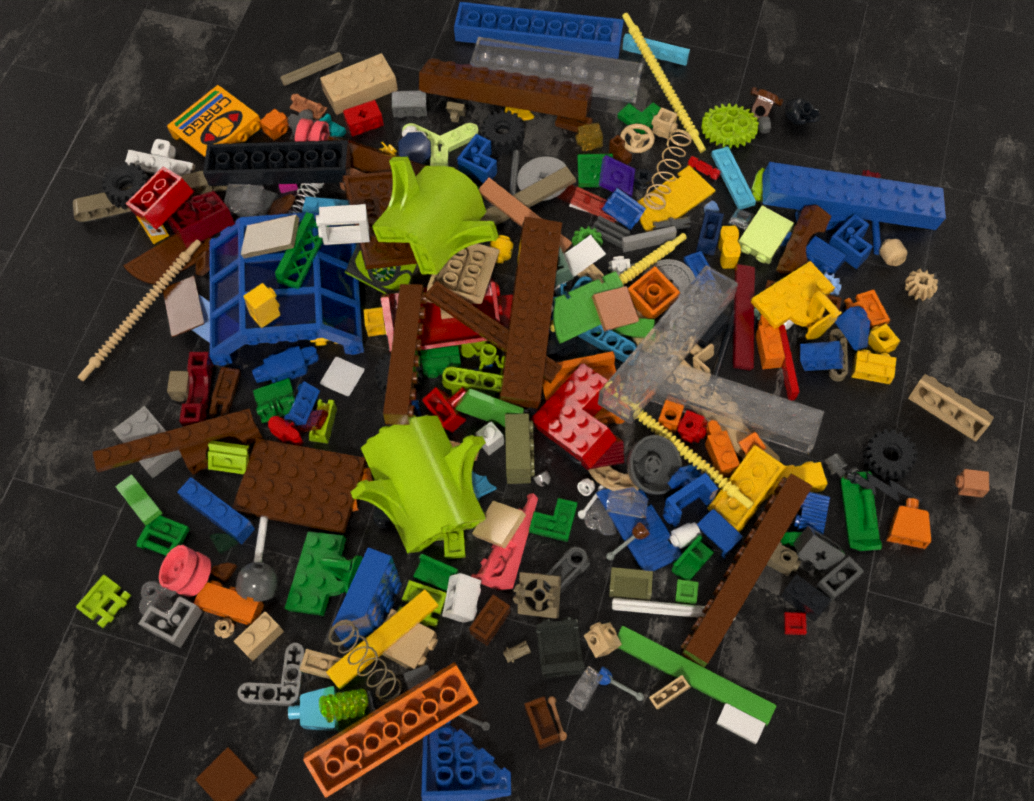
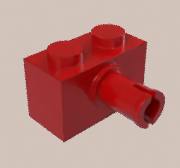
M435 387L422 399L433 416H438L444 429L453 433L466 421L462 413L455 410L456 404L467 393L464 387H461L451 398L446 392Z

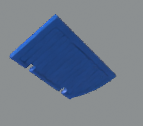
M610 489L596 492L624 541L633 535L632 530L639 522L649 531L650 535L645 539L635 538L627 545L642 570L654 572L679 559L682 555L681 550L678 546L674 547L673 544L669 543L668 539H670L671 534L653 505L647 507L645 504L649 499L642 490H638L636 494H624Z

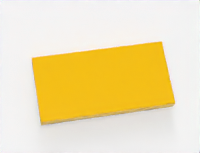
M754 445L727 481H731L732 485L739 487V491L750 499L754 505L751 509H748L736 498H731L727 495V491H723L722 488L707 509L709 511L714 509L740 533L787 470V467Z

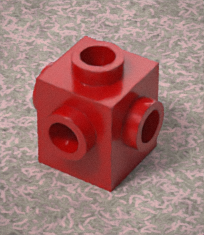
M687 410L683 419L681 418L678 422L677 431L682 440L688 443L693 441L699 443L700 439H703L706 435L708 422L704 416Z

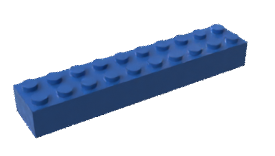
M460 2L454 25L455 41L619 59L624 20Z
M769 162L762 174L763 205L803 210L804 206L818 205L831 215L852 217L856 214L865 220L936 230L946 219L943 188L774 162Z

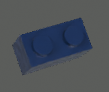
M706 210L696 252L702 251L704 254L714 255L724 214Z

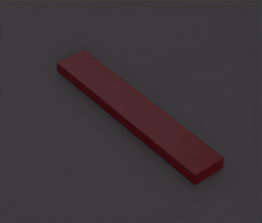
M737 264L735 266L733 368L752 370L754 364V305L751 303V300L754 297L755 267Z

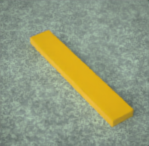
M423 590L366 638L368 646L372 647L379 657L439 607V605L426 590ZM364 640L326 671L339 689L358 675L357 669L363 661L376 657L375 653L368 649L366 656L361 662L355 665L348 663V657L352 651L366 646ZM366 648L355 651L350 656V662L356 663L361 660L365 655ZM376 659L363 663L360 666L359 673Z

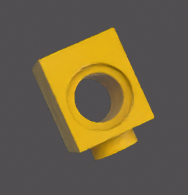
M382 307L364 310L365 327L368 337L386 334Z
M887 324L881 327L875 326L869 332L868 344L876 354H888L895 350L900 342Z

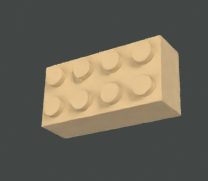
M382 53L320 78L323 91L336 115L343 113V110L375 100L398 90L396 77Z

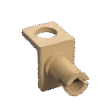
M690 340L685 345V349L694 356L693 368L708 381L710 379V369L704 362L714 355V345L711 343L703 349L694 340Z

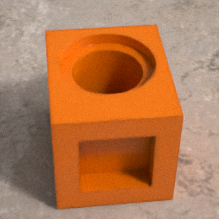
M669 400L665 401L658 422L660 426H664V429H668V433H676L684 405ZM672 416L674 420H668L666 417Z
M756 432L750 433L737 442L745 455L749 453L754 445L762 450L766 449Z

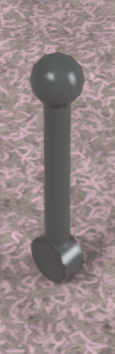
M464 713L458 715L481 726L484 731L490 729L488 722L478 721Z

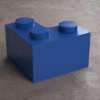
M475 134L457 158L458 170L482 183L488 178L493 179L497 174V162L489 157L492 154L491 141Z
M856 214L832 236L829 243L847 256L844 261L855 269L868 258L873 247L862 239L869 224Z

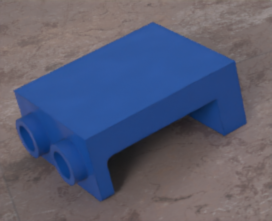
M704 473L666 499L663 510L664 519L667 523H672L674 527H677L682 515L681 509L699 497L706 506L710 505L716 496L717 486Z

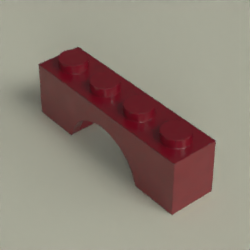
M189 352L187 366L189 394L187 401L182 404L180 423L183 427L206 421L214 366L209 352Z

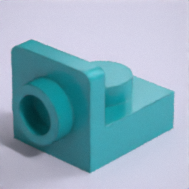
M326 114L319 120L328 123L330 136L342 138L346 134V129L333 122L329 114Z

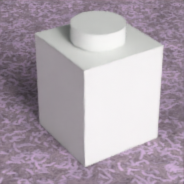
M489 422L476 432V436H483L486 444L482 448L488 455L504 445L503 434L492 422Z

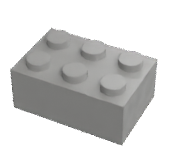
M145 406L113 429L123 443L166 432ZM177 450L141 460L139 463L154 478L182 455Z

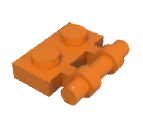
M874 290L858 294L855 298L857 301L855 303L852 302L851 298L844 300L846 310L850 307L860 306L866 311L871 329L875 326L880 327L884 324H889L890 319Z

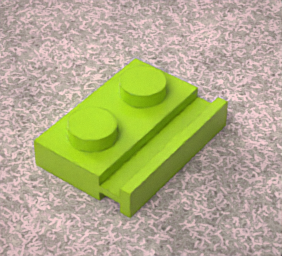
M210 441L208 443V469L244 474L246 472L249 462V446Z

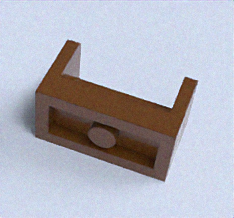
M492 595L470 626V635L488 646L511 613L510 605Z
M545 696L525 703V710L539 749L560 742V736L557 734Z

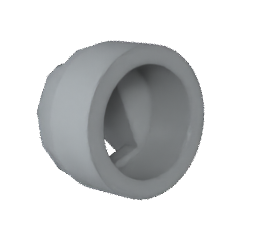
M547 470L533 477L535 482L542 487L545 486V483L549 484L551 479Z

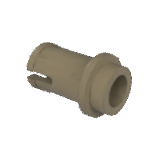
M526 641L511 648L506 647V650L503 651L507 663H514V660L531 653Z

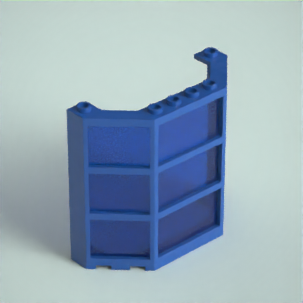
M308 212V213H312V214L314 215V219H315V222H316V215H319V213H316V212ZM306 213L240 217L236 220L235 225L232 227L228 226L221 231L218 238H212L210 240V358L213 365L224 366L233 363L230 354L245 344L257 345L267 342L274 344L279 341L295 342L304 339L316 340L317 338H324L344 345L345 354L356 355L363 353L360 280L344 273L357 243L324 245L323 242L300 288L296 289L278 283L275 271L286 250L245 259L241 256V250L247 225L296 214L299 217V227ZM327 225L329 227H342L341 225ZM314 228L312 231L313 237L319 235L317 228ZM313 242L304 246L305 252L314 248ZM306 258L297 260V267L305 265L307 262ZM298 273L290 275L288 280L297 282L299 278ZM261 283L267 288L271 287L277 295L275 299L280 305L278 308L280 316L262 329L250 316L243 297Z

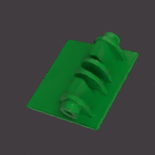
M289 378L253 390L258 407L256 410L258 415H260L262 424L268 422L273 416L281 418L289 414L295 401Z

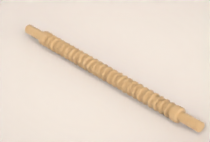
M199 240L194 241L185 252L180 253L179 258H176L177 262H173V266H169L170 270H166L167 273L163 274V278L160 277V281H156L157 285H153V289L149 290L150 293H146L147 297H143V301H139L140 305H136L137 308L133 309V313H129L130 316L126 317L127 320L122 321L123 325H119L120 328L115 329L116 333H112L113 336L109 337V341H105L106 344L102 345V349H98L99 353H95V357L89 359V364L78 376L81 381L84 382L95 368H99L101 361H105L104 357H108L107 353H111L112 348L115 349L114 345H118L119 340L122 341L121 337H125V332L128 333V329H132L131 325H135V321H139L138 317H142V313L146 312L145 309H149L148 305H152V301H156L155 297H159L162 289H166L165 285L168 286V282H172V277L175 278V274H179L178 270H182L185 262L188 263L191 260L190 256L201 245Z

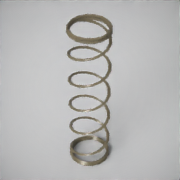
M351 620L337 622L329 631V641L333 645H339L338 651L340 653H347L354 648L359 637L366 642V646L352 651L348 657V663L350 665L358 664L364 659L368 649H371L376 657L363 661L357 669V674L359 676L368 675L375 668L377 661L380 660L385 668L372 672L367 678V686L375 687L380 684L375 693L382 702H390L398 697L402 691L401 681L395 677L391 670L387 669L386 663L378 658L377 652L368 646L367 639L359 635L357 627ZM342 625L352 626V632L347 638L341 642L332 641L331 636L334 629ZM352 637H357L355 644L345 652L340 650L342 644L348 642ZM366 648L365 655L361 660L356 663L350 662V656L355 651ZM376 659L374 667L368 673H359L360 666L363 663ZM385 670L384 676L379 683L375 685L368 683L372 674ZM387 671H389L393 677L383 681ZM394 680L390 692L380 696L381 687L386 682ZM396 681H398V692L390 699H382L392 692Z

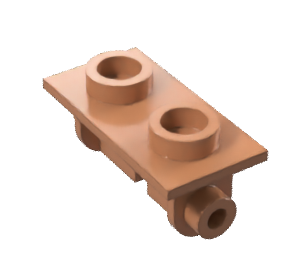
M298 93L291 96L293 104L290 106V109L299 113L305 109H310L315 120H320L327 110V107L322 106L321 103H315L301 97Z

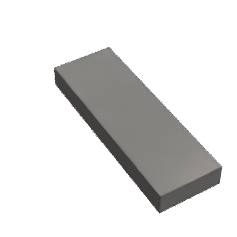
M672 226L623 237V253L672 241L676 238V228Z

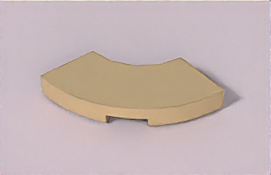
M610 466L589 470L591 476L607 489L624 494H636L638 492V488L633 484L628 474L620 473Z

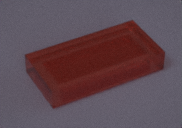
M324 409L311 411L306 424L299 425L297 430L300 432L321 430L328 412Z

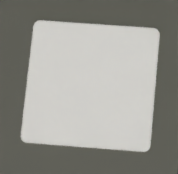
M335 357L320 384L343 395L350 396L362 376L364 368Z

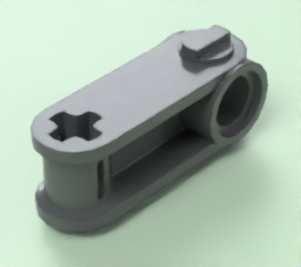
M575 546L570 547L563 554L559 562L547 573L548 575L561 576L560 594L581 572L583 573L591 565L589 563L590 559L582 548ZM575 556H579L582 559V561L580 563H574L571 559ZM544 581V587L549 592L551 586ZM537 589V591L540 590L543 594H545V592L542 589Z

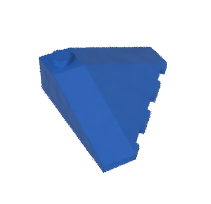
M451 720L423 737L422 801H484L511 795V772L505 767L501 770L493 763L494 757L483 748L477 749L472 744L471 737L461 729L457 731L450 725Z

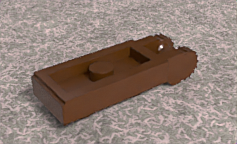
M221 367L211 399V417H216L219 404L223 405L221 416L229 414L241 375L240 369Z

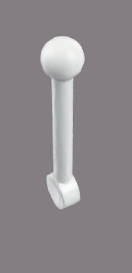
M602 485L598 487V491L606 489ZM596 494L587 506L578 512L580 519L586 517V512L598 498Z

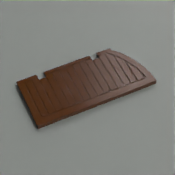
M175 234L123 266L135 278L157 285L156 281H160V277L163 278V274L167 273L166 270H170L169 266H173V262H177L176 258H179L180 253L185 252L188 248L185 247ZM211 237L201 241V245L190 256L191 260L188 263L185 262L182 270H178L179 273L195 264L196 259L205 251L210 252Z

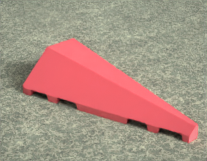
M534 493L527 496L528 501L524 508L518 509L523 511L526 517L507 547L502 548L493 544V550L488 559L483 558L480 562L482 567L478 573L471 575V577L481 580L482 585L498 591L513 589L532 516L538 501Z

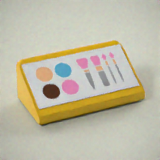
M137 217L153 244L169 236L163 225L156 230Z

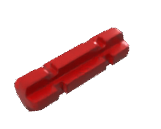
M694 156L689 159L688 165L693 168L696 167V170L705 175H711L710 177L715 180L720 176L721 171L717 168L713 169V166L702 160L698 161L699 159Z

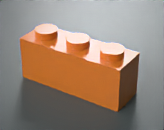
M216 581L206 582L193 603L202 611L223 618H229L248 626L259 618L264 607L262 601L256 602L253 601L254 598L247 597L246 600L237 594L235 587L227 589Z

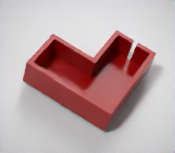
M582 363L530 420L533 421V424L541 433L588 468H591L617 440L606 425L594 418L616 391L606 378L597 372L595 373L594 370Z

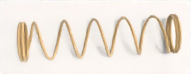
M673 130L667 140L668 148L662 152L663 160L657 164L658 173L653 175V185L647 189L643 200L651 209L661 210L666 205V201L662 196L656 193H648V191L653 186H663L669 189V187L662 184L654 185L653 179L657 174L667 181L676 180L672 173L659 172L658 168L660 163L666 160L679 164V167L675 168L665 162L670 168H681L679 162L673 159L664 160L663 156L664 152L668 149L670 150V148H677L684 152L682 156L673 153L676 156L683 157L686 155L683 149L669 147L668 145L669 140H671L678 146H688L692 138L684 130ZM674 132H681V133H684V134H685V135H679V134H677V135H673V136H672V134H673ZM683 136L686 137L689 140V142L686 144H681L676 142L672 137ZM660 173H668L674 177V180H668ZM669 189V192H668V193H665V192H662V191L658 190L659 192H661V193H663V194H669V193H671V190H670V189ZM649 196L660 198L664 205L654 203L650 200ZM646 197H648V199L650 200V202H652L654 205L659 206V207H655V206L650 205V204L646 201Z

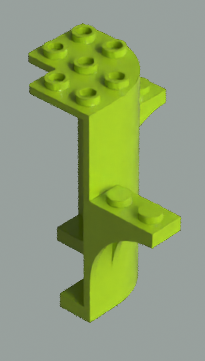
M408 157L391 158L389 161L393 175L391 200L386 211L372 226L378 242L410 243L421 274L437 275L447 261L464 248L481 242L497 240L499 236L494 221H480L485 215L486 209L477 185L465 174L453 167L425 166L415 177Z
M414 415V417H410V425L382 427L376 436L369 438L367 443L361 447L375 480L359 482L357 487L351 491L353 499L365 500L374 504L391 519L407 553L420 552L447 532L473 529L486 520L472 486L473 463L477 453L486 442L483 436L474 437V435H470L463 439V443L452 447L438 416L424 415L416 417Z

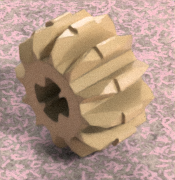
M921 269L917 270V272H911L905 280V290L909 291L908 296L913 295L915 300L920 298L922 301L926 300V298L930 299L938 289V280L933 279L934 274L929 275L928 270L922 272Z

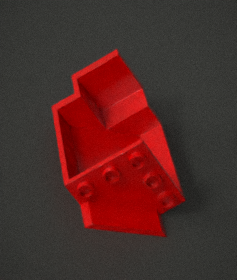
M491 278L482 304L471 305L508 329L513 294L500 296L499 285ZM399 293L381 296L386 336H388L390 351L392 350ZM431 302L424 304L423 308L426 311L425 319H422L424 333L420 335L422 350L487 341L455 318L442 319L441 310Z

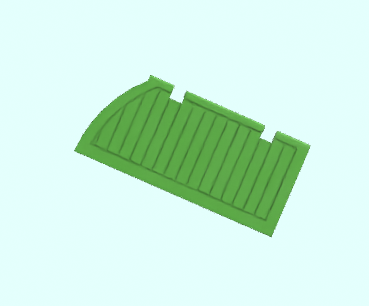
M616 271L603 276L604 283L602 284L597 279L568 292L569 299L564 294L554 299L553 324L559 344L601 325L592 296L624 287Z

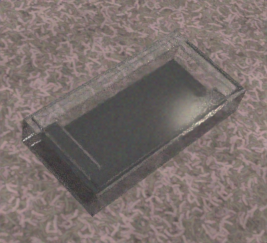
M737 209L730 218L729 224L747 229L754 215Z

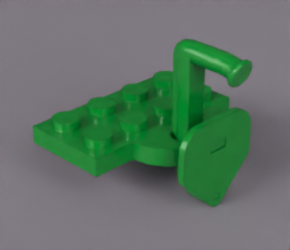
M315 532L307 533L285 605L286 610L324 616L330 596H337L343 592L347 594L363 557L356 555L353 560H347L341 556L346 542L344 536Z

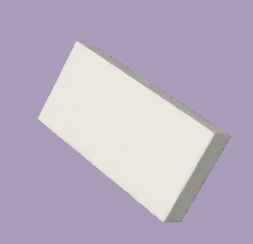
M727 703L724 705L716 723L754 744L758 742L765 723Z

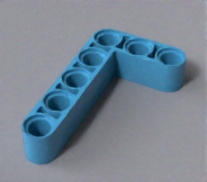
M587 276L581 277L571 291L592 282V279ZM602 325L578 335V337L604 352L613 351L615 358L626 364L634 363L637 359V349L633 342L612 330L604 332ZM596 332L601 333L598 337L592 336ZM611 341H615L617 343L614 346L608 345V343ZM627 350H630V351L633 352V353L630 354V355L624 354V352L627 351Z

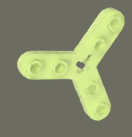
M413 123L406 124L402 129L403 132L407 126H414L418 131L426 134L431 142L430 166L448 167L449 152L469 143L475 134L479 135L478 126L474 123L464 124L441 136ZM442 144L441 151L439 152L438 146Z

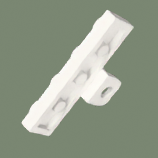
M161 139L155 140L151 154L128 150L125 160L128 165L134 163L135 166L139 165L145 172L155 174L162 166L179 176L193 173L195 169L193 163L174 159L176 148L171 146L169 141Z

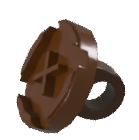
M752 87L750 94L756 97L751 113H754V117H757V120L759 117H762L756 115L755 110L757 107H763L765 109L763 116H768L772 105L782 106L784 102L782 98L778 100L779 97L764 89L756 91L757 87Z

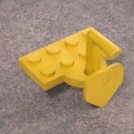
M811 261L759 293L751 300V303L774 329L788 320L800 326H807V339L819 338L842 313L827 297L828 294L834 291L835 287ZM826 309L830 314L826 317H823L824 311Z

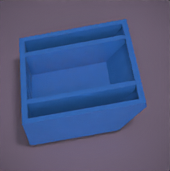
M367 548L332 627L341 620H351L357 627L359 635L367 638L383 625L386 613H390L393 607V597L400 592L402 586L392 556ZM342 625L334 629V631L342 641L350 635L352 626ZM352 637L348 642L344 643V647L351 648L355 644L357 637ZM359 637L356 645L360 644L363 639Z

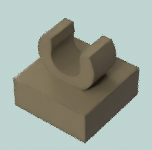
M447 102L446 108L448 113L451 114V121L458 123L459 117L466 115L465 105Z

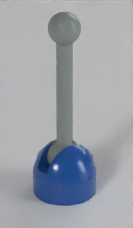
M601 667L598 673L600 677L597 682L598 684L608 685L612 683L635 696L638 701L644 699L643 693H637L613 680L611 672L605 667Z

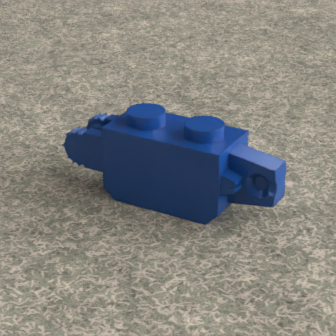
M299 346L288 348L282 353L273 354L264 359V364L252 370V373L257 383L268 380L276 383L288 378L292 380L305 375L308 371L307 366L318 362L319 355L314 346L301 350Z

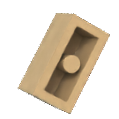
M264 612L234 642L254 661L284 631Z

